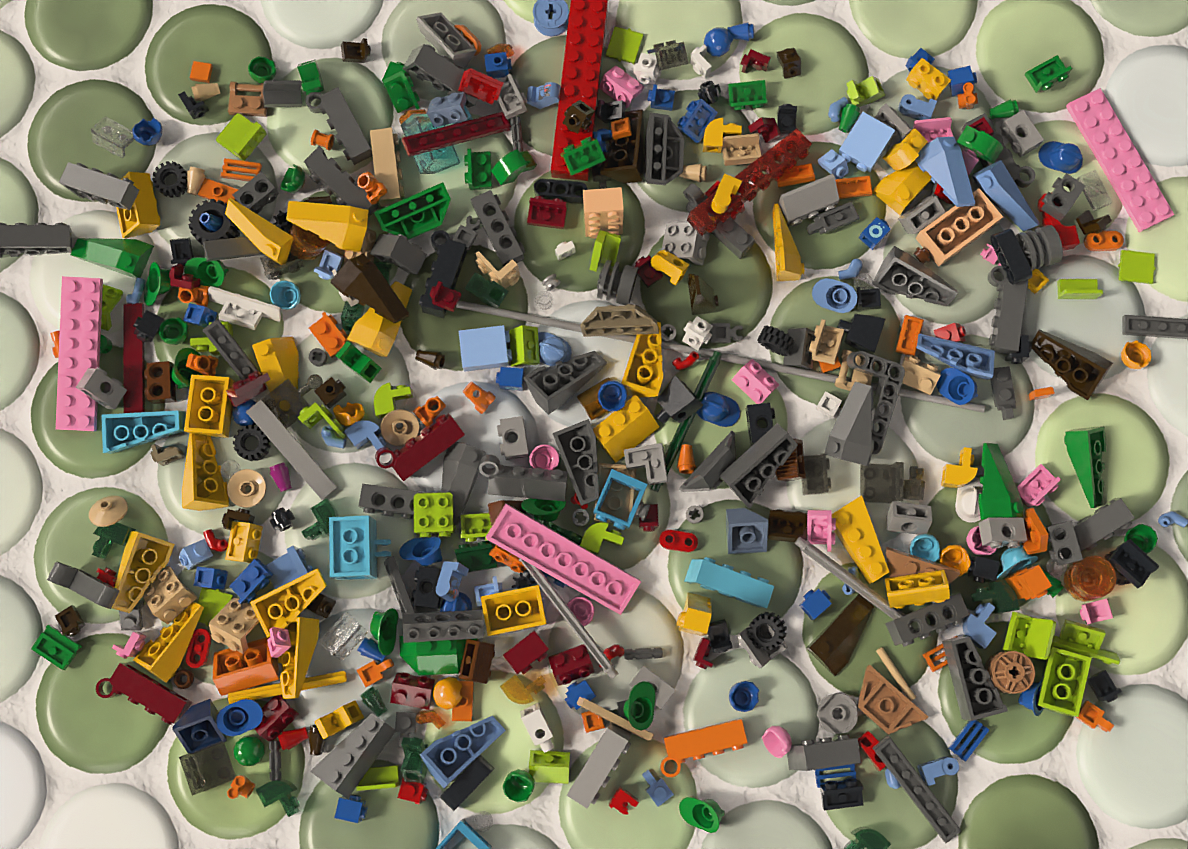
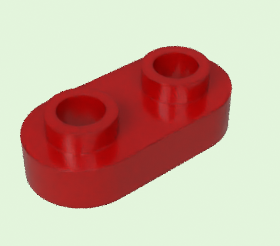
M665 530L659 537V543L667 550L690 553L697 548L698 539L689 532ZM667 536L673 538L671 543L666 542L665 538ZM690 539L692 545L687 546L685 540Z
M196 629L189 642L186 663L192 668H200L207 662L212 642L211 633L208 630ZM201 635L205 636L204 642H200ZM196 655H200L198 662L195 661Z

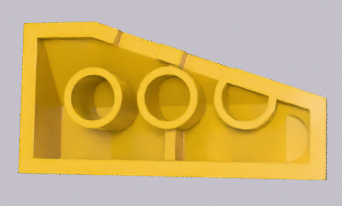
M130 532L115 588L120 591L112 606L113 609L130 613L144 595L145 590L155 581L161 569L168 564L175 544L140 532Z
M192 602L174 619V623L171 626L160 630L161 635L155 641H148L133 661L167 683L175 675L182 662L204 607Z

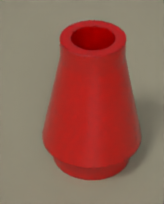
M306 727L282 731V734L278 735L282 750L288 749L289 751L302 741L308 739Z

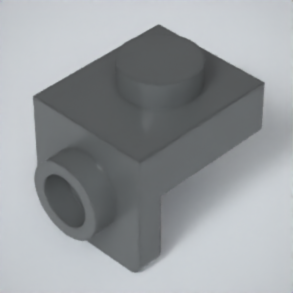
M139 600L130 613L119 610L121 630H142L141 609L144 606L143 600Z

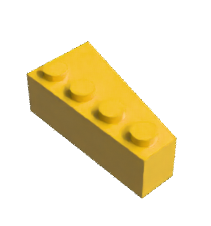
M861 495L834 512L832 518L836 519L835 534L868 584H871L889 573V569Z
M688 592L684 611L678 615L676 625L680 626L679 631L699 636L707 634L712 615L711 598Z

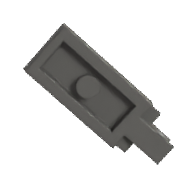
M849 202L819 214L814 218V223L809 224L806 230L809 235L818 231L820 235L826 234L855 222L860 217L853 203Z
M1010 366L994 368L993 377L990 379L994 404L998 411L1001 410L1003 420H1009L1014 418L1013 409L1016 408Z

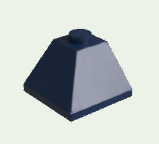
M211 699L192 705L172 727V730L189 755L227 741L226 735L221 733L217 727L216 720L219 712Z

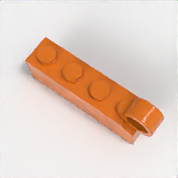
M742 719L663 737L667 757L661 761L660 769L665 776L675 777L680 772V764L686 762L685 758L693 757V760L705 758L706 753L712 752L713 755L725 753L724 749L732 747V751L744 748L743 744L748 742ZM674 760L677 763V769L674 773L665 772L664 764L666 761Z

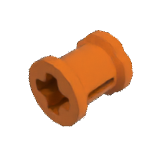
M315 129L312 133L311 145L322 146L330 151L334 144V135L320 133L319 130Z

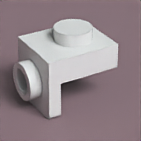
M705 44L693 50L690 61L694 71L704 78L710 75L712 67L703 58L707 52Z

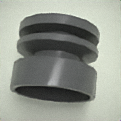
M1045 225L1036 228L1034 231L1028 230L1025 233L1021 232L1016 235L1032 271L1040 269L1043 265L1050 266L1062 261V243L1058 232L1052 225Z
M606 260L597 283V298L602 299L604 293L607 292L606 301H610L612 295L617 294L616 303L627 305L630 303L638 267L626 265L623 272H619V262H616L613 270H611L612 261Z

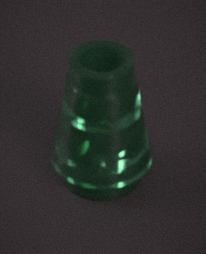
M373 686L360 695L361 701L378 717L388 710L378 689L375 690Z

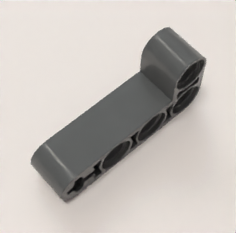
M57 561L47 578L48 581L69 588L88 600L108 609L112 608L120 591L87 572Z

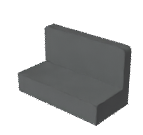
M264 81L262 89L264 108L301 107L302 98L300 90L302 81Z
M808 328L788 329L787 334L795 340V343L787 356L784 355L783 365L799 366L806 370L813 369L814 360H812V352H809L811 341H815L816 338L814 331Z

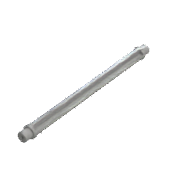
M801 537L796 540L795 544L800 547L801 551L890 618L895 620L906 615L899 609L890 608L889 602L809 541H805ZM910 624V626H909V627H910V630H911L912 632H914V628H913V626Z
M519 558V561L522 562L604 669L605 674L607 673L611 679L617 676L619 673L614 668V664L609 661L540 569Z

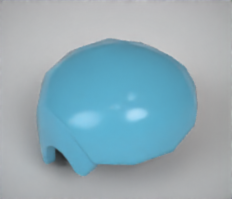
M286 280L276 282L271 287L269 294L271 302L285 310L295 308L301 299L299 287Z
M921 534L911 541L910 554L936 562L940 557V544L933 535Z

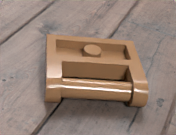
M231 81L228 106L229 115L240 113L243 116L266 117L267 107L264 108L262 93L264 83H261V85L238 84ZM238 91L261 92V96H243L237 94Z

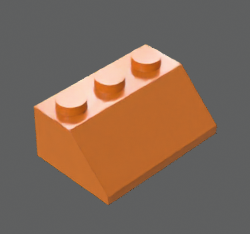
M270 637L247 643L248 649L244 654L233 651L230 648L214 652L213 682L221 696L279 679L277 658H272L267 640Z

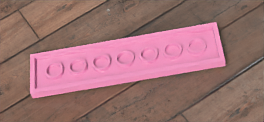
M1101 88L1068 103L1066 107L1138 232L1174 215L1172 209Z
M62 276L56 429L97 431L98 402L77 389L76 386L88 368H99L103 279Z
M505 504L486 535V539L620 615L641 583L639 579L508 504Z

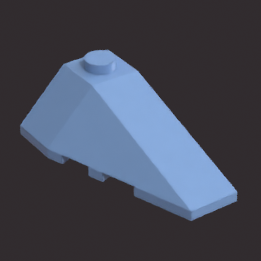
M937 137L926 144L915 159L919 168L923 172L927 171L932 176L931 181L934 184L938 183L943 188V193L956 207L974 206L975 200L962 151L955 137Z
M1002 160L971 175L985 196L1023 232L1040 224Z
M918 334L917 349L962 371L968 376L986 380L993 377L994 350Z
M490 716L467 728L434 741L420 756L430 774L445 788L506 730L493 716Z

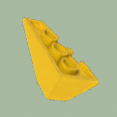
M915 160L904 169L896 170L884 177L872 192L896 213L901 215L931 182L932 176L927 171L923 172Z
M228 199L225 212L228 218L263 254L281 266H286L294 237L234 199Z
M289 201L286 220L306 231L310 230L319 235V238L336 244L335 246L342 250L360 253L367 230L369 210L345 205Z
M776 203L773 206L772 215L777 281L800 280L805 271L804 263H801L800 254L779 204Z
M395 281L391 288L406 308L412 289ZM370 307L355 322L347 340L379 357H387L396 339L401 321L393 323L375 313V309Z
M657 322L659 334H637L621 382L629 396L633 397L636 394L638 398L655 397L659 394L663 381L660 322Z
M292 336L270 338L253 344L252 347L261 372L268 373L270 377L266 385L279 418L283 419L299 413V353L294 338Z
M189 433L182 486L183 509L203 511L229 506L227 482L223 481L221 475L222 468L221 465L218 466L215 457L216 450L210 436Z
M319 568L250 602L267 638L270 637V628L286 629L327 587Z
M296 617L286 628L289 632L291 647L278 657V663L282 664L283 670L280 675L283 699L299 698L318 641L320 631L319 619Z

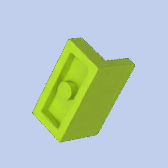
M603 230L599 231L595 240L589 270L597 272L599 264H605L606 260H611V266L614 267L621 236Z
M1059 279L1057 281L1058 299H1097L1103 294V290H1098L1097 279Z
M521 325L509 331L512 353L511 366L540 364L538 327Z
M530 750L529 774L532 775L535 782L569 783L570 752Z
M399 765L369 768L359 782V785L356 786V791L400 786Z

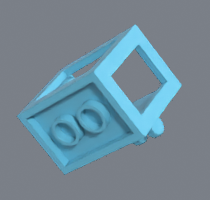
M369 515L329 517L331 578L337 580L378 579L377 557H390L391 552H377V545H389L391 540H377V521Z

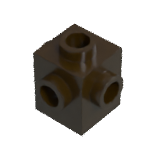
M579 100L567 108L564 113L566 117L563 124L570 131L577 134L583 130L586 131L592 123L590 119L595 110Z

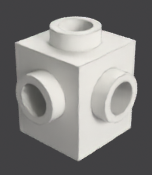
M641 53L638 63H635L634 74H636L637 81L643 84H656L657 77L661 76L662 68L659 55Z
M697 316L693 322L689 321L684 328L686 334L682 341L698 351L703 343L707 344L712 337L710 331L713 326Z

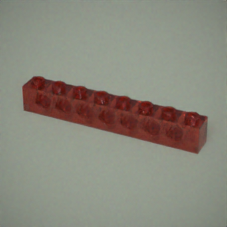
M796 128L734 177L742 181L737 191L741 195L731 193V202L726 212L719 214L713 211L711 204L716 194L715 192L690 211L687 221L701 236L707 232L709 234L717 228L719 222L724 223L727 221L733 211L738 212L747 200L750 202L757 196V192L766 190L772 180L777 181L782 177L786 169L791 170L797 164L796 161L805 159L810 153L809 149L812 143Z

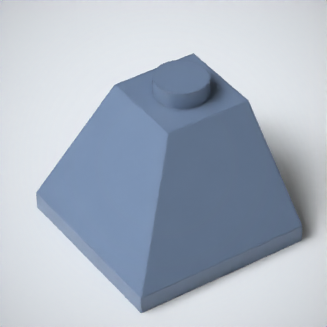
M746 508L726 509L728 554L767 552L768 519Z

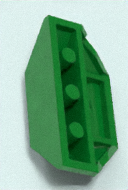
M442 182L374 213L383 231L396 236L401 234L410 240L442 225L451 198Z
M399 636L400 656L418 675L459 674L467 639L403 643V636Z

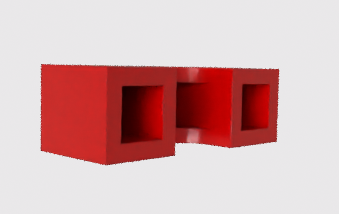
M1043 194L1038 200V210L1042 212L1043 216L1042 225H1052L1056 229L1063 251L1074 249L1080 243L1076 226H1064L1057 219L1041 210L1044 205L1042 200L1046 195ZM1053 201L1056 206L1060 207L1057 201Z

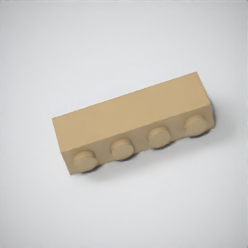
M392 127L370 130L375 178L379 183H383L388 190L385 195L380 197L379 204L381 207L390 206L401 201L402 197H405L404 186L400 185V180H403L402 169L398 168V162H401L400 152L396 151V145H399L398 135L394 134Z

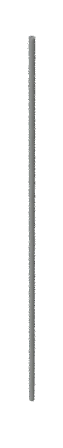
M460 300L456 308L582 333L580 324ZM635 335L602 336L632 343L636 339ZM662 341L661 344L662 349L687 354L695 351L699 356L707 358L712 357L714 351L705 349L697 351L690 346ZM721 353L720 359L742 365L751 360V358ZM753 359L763 369L832 383H835L836 378H838L836 375ZM846 378L848 382H851V378ZM871 383L870 386H873V391H876L877 384ZM886 386L885 393L890 394V388ZM901 388L898 396L977 412H984L985 405L968 402L965 405H958L945 397Z

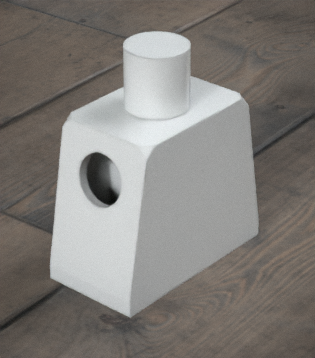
M539 703L520 711L521 719L534 745L540 744L543 752L553 749L554 745L550 739L553 737V733ZM543 729V732L538 733L537 730Z

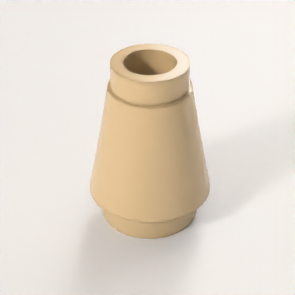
M217 83L195 84L196 86L191 87L195 101H205L220 94Z
M702 164L683 166V173L679 177L697 182L705 181L707 166H702Z
M190 167V170L187 171L186 193L198 196V192L206 177L204 175L205 170Z

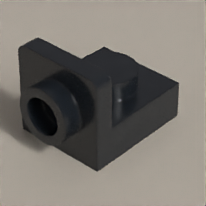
M185 91L178 94L193 119L201 118L209 111L204 101L196 103L192 95L188 97Z
M783 104L778 107L777 125L781 134L796 133L797 106Z

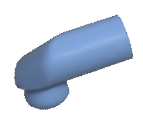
M1174 511L1162 514L1158 522L1162 527H1168V525L1175 523L1184 528L1188 524V519Z

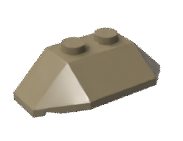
M633 304L596 307L580 326L584 337L659 334L657 321L639 305Z

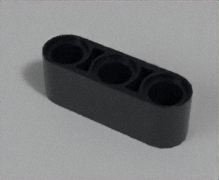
M538 179L534 183L535 196H541L547 200L562 199L564 202L574 204L583 203V195L578 196L575 192L578 190H588L586 184L578 181ZM541 187H545L547 189L545 192L542 193L538 191V189ZM558 189H564L565 193L558 194L556 191Z
M1007 229L991 235L992 247L1008 281L1014 285L1031 279V267L1013 230Z
M480 754L446 789L440 798L455 811L495 768Z

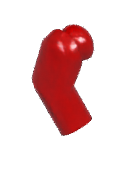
M692 351L683 361L680 357H677L672 362V365L679 371L691 367L699 359V354Z
M212 529L203 532L207 545L211 550L218 552L227 550L228 542L225 539L215 538Z
M614 644L605 649L603 653L611 662V659L624 655V648Z

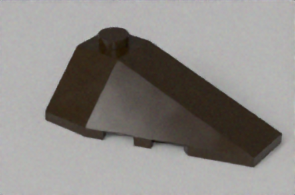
M643 109L625 111V118L628 117L630 120L632 135L616 140L611 139L610 147L604 153L606 160L601 163L602 175L624 184L643 181Z
M364 254L349 259L331 279L330 283L348 298L352 296L359 300L358 303L362 306L365 304L375 309V313L393 323H397L410 315L377 266Z
M688 274L687 280L692 315L714 313L716 307L719 306L718 296L714 295V290L698 275Z
M1038 330L1031 342L1033 351L1053 368L1054 373L1066 382V386L1086 400L1090 399L1113 364L1095 352L1042 330Z
M860 594L806 648L834 677L849 662L874 608V605Z

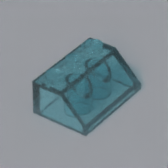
M413 113L400 125L405 137L445 127L444 125L435 128L427 114ZM453 145L413 156L420 174H435L460 163Z

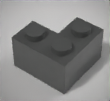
M391 233L379 234L370 252L371 255L382 262L394 264L411 274L419 273L427 256L426 253L421 251L422 248L419 245L409 243L407 237L401 234L396 236Z

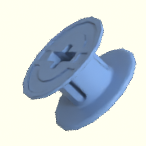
M537 0L533 7V20L538 32L550 37L563 33L568 27L569 9L565 0ZM550 12H553V19H549Z

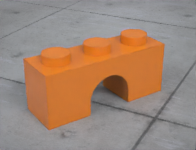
M1039 565L1032 566L1029 569H1021L1005 579L1017 599L1040 598L1047 594V589L1052 586Z

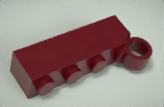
M449 413L447 415L443 414L436 419L434 425L422 429L418 437L409 439L402 449L394 451L387 447L378 449L375 454V460L381 468L387 469L392 467L399 477L405 481L462 438L465 433ZM390 453L391 460L387 463H381L379 461L380 455Z
M119 663L111 678H103L96 684V693L99 697L112 698L117 694H125L129 697L128 700L136 705L142 704L145 706V711L153 715L157 713L162 716L161 720L169 725L175 724L192 704L190 700L127 663ZM106 682L112 684V691L108 695L103 692V685Z

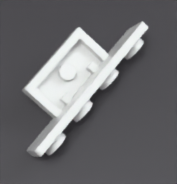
M210 286L208 289L209 300L224 305L219 313V320L228 321L229 323L252 330L256 329L262 317L278 322L281 320V308L276 305L241 296L237 293H231L221 288Z

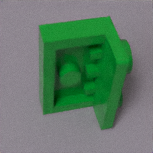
M1056 55L1027 71L1025 77L1037 93L1042 89L1043 91L1050 89L1054 85L1053 83L1057 81L1061 83L1066 80L1073 68L1071 66L1066 68L1059 56Z
M765 80L728 84L729 106L734 107V110L745 109V105L760 108L764 107V103H768Z

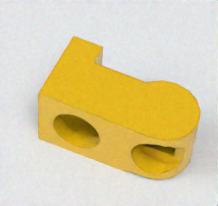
M724 173L711 204L714 212L719 214L726 212L731 202L730 195L731 193L736 195L741 185V180Z
M660 250L651 258L652 267L670 276V282L674 285H677L683 279L690 265L666 250Z

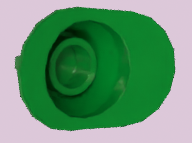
M203 257L191 258L184 266L185 274H192L193 277L200 278V285L219 287L222 285L226 273L229 271L220 260L207 261Z
M153 262L150 266L149 276L144 289V302L147 306H152L158 295L165 294L171 288V279L169 278L171 269L159 267L157 262Z
M182 348L176 355L171 377L178 385L177 389L189 388L191 375H202V373L186 366L189 354L200 355L199 352L192 348Z
M529 498L522 502L521 507L527 513L534 515L537 521L552 522L559 517L560 511L566 506V501Z
M393 608L388 609L386 612H374L370 624V632L378 640L379 650L384 656L392 653L396 643L398 612Z
M646 681L637 683L631 690L629 699L624 704V716L636 730L642 731L647 729L653 721L655 690L653 685Z
M686 797L682 799L679 805L680 814L688 824L709 833H714L719 829V822L725 815V811L712 799L699 800L693 797Z

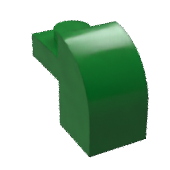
M316 59L298 64L297 68L302 80L301 85L306 95L311 92L324 91Z
M968 125L957 140L959 145L974 151L978 157L992 164L995 163L1004 148L994 137Z
M516 149L501 158L491 172L500 185L514 182L520 173L533 170L537 164L527 150L519 152Z
M348 341L335 355L344 365L369 383L372 382L382 369Z

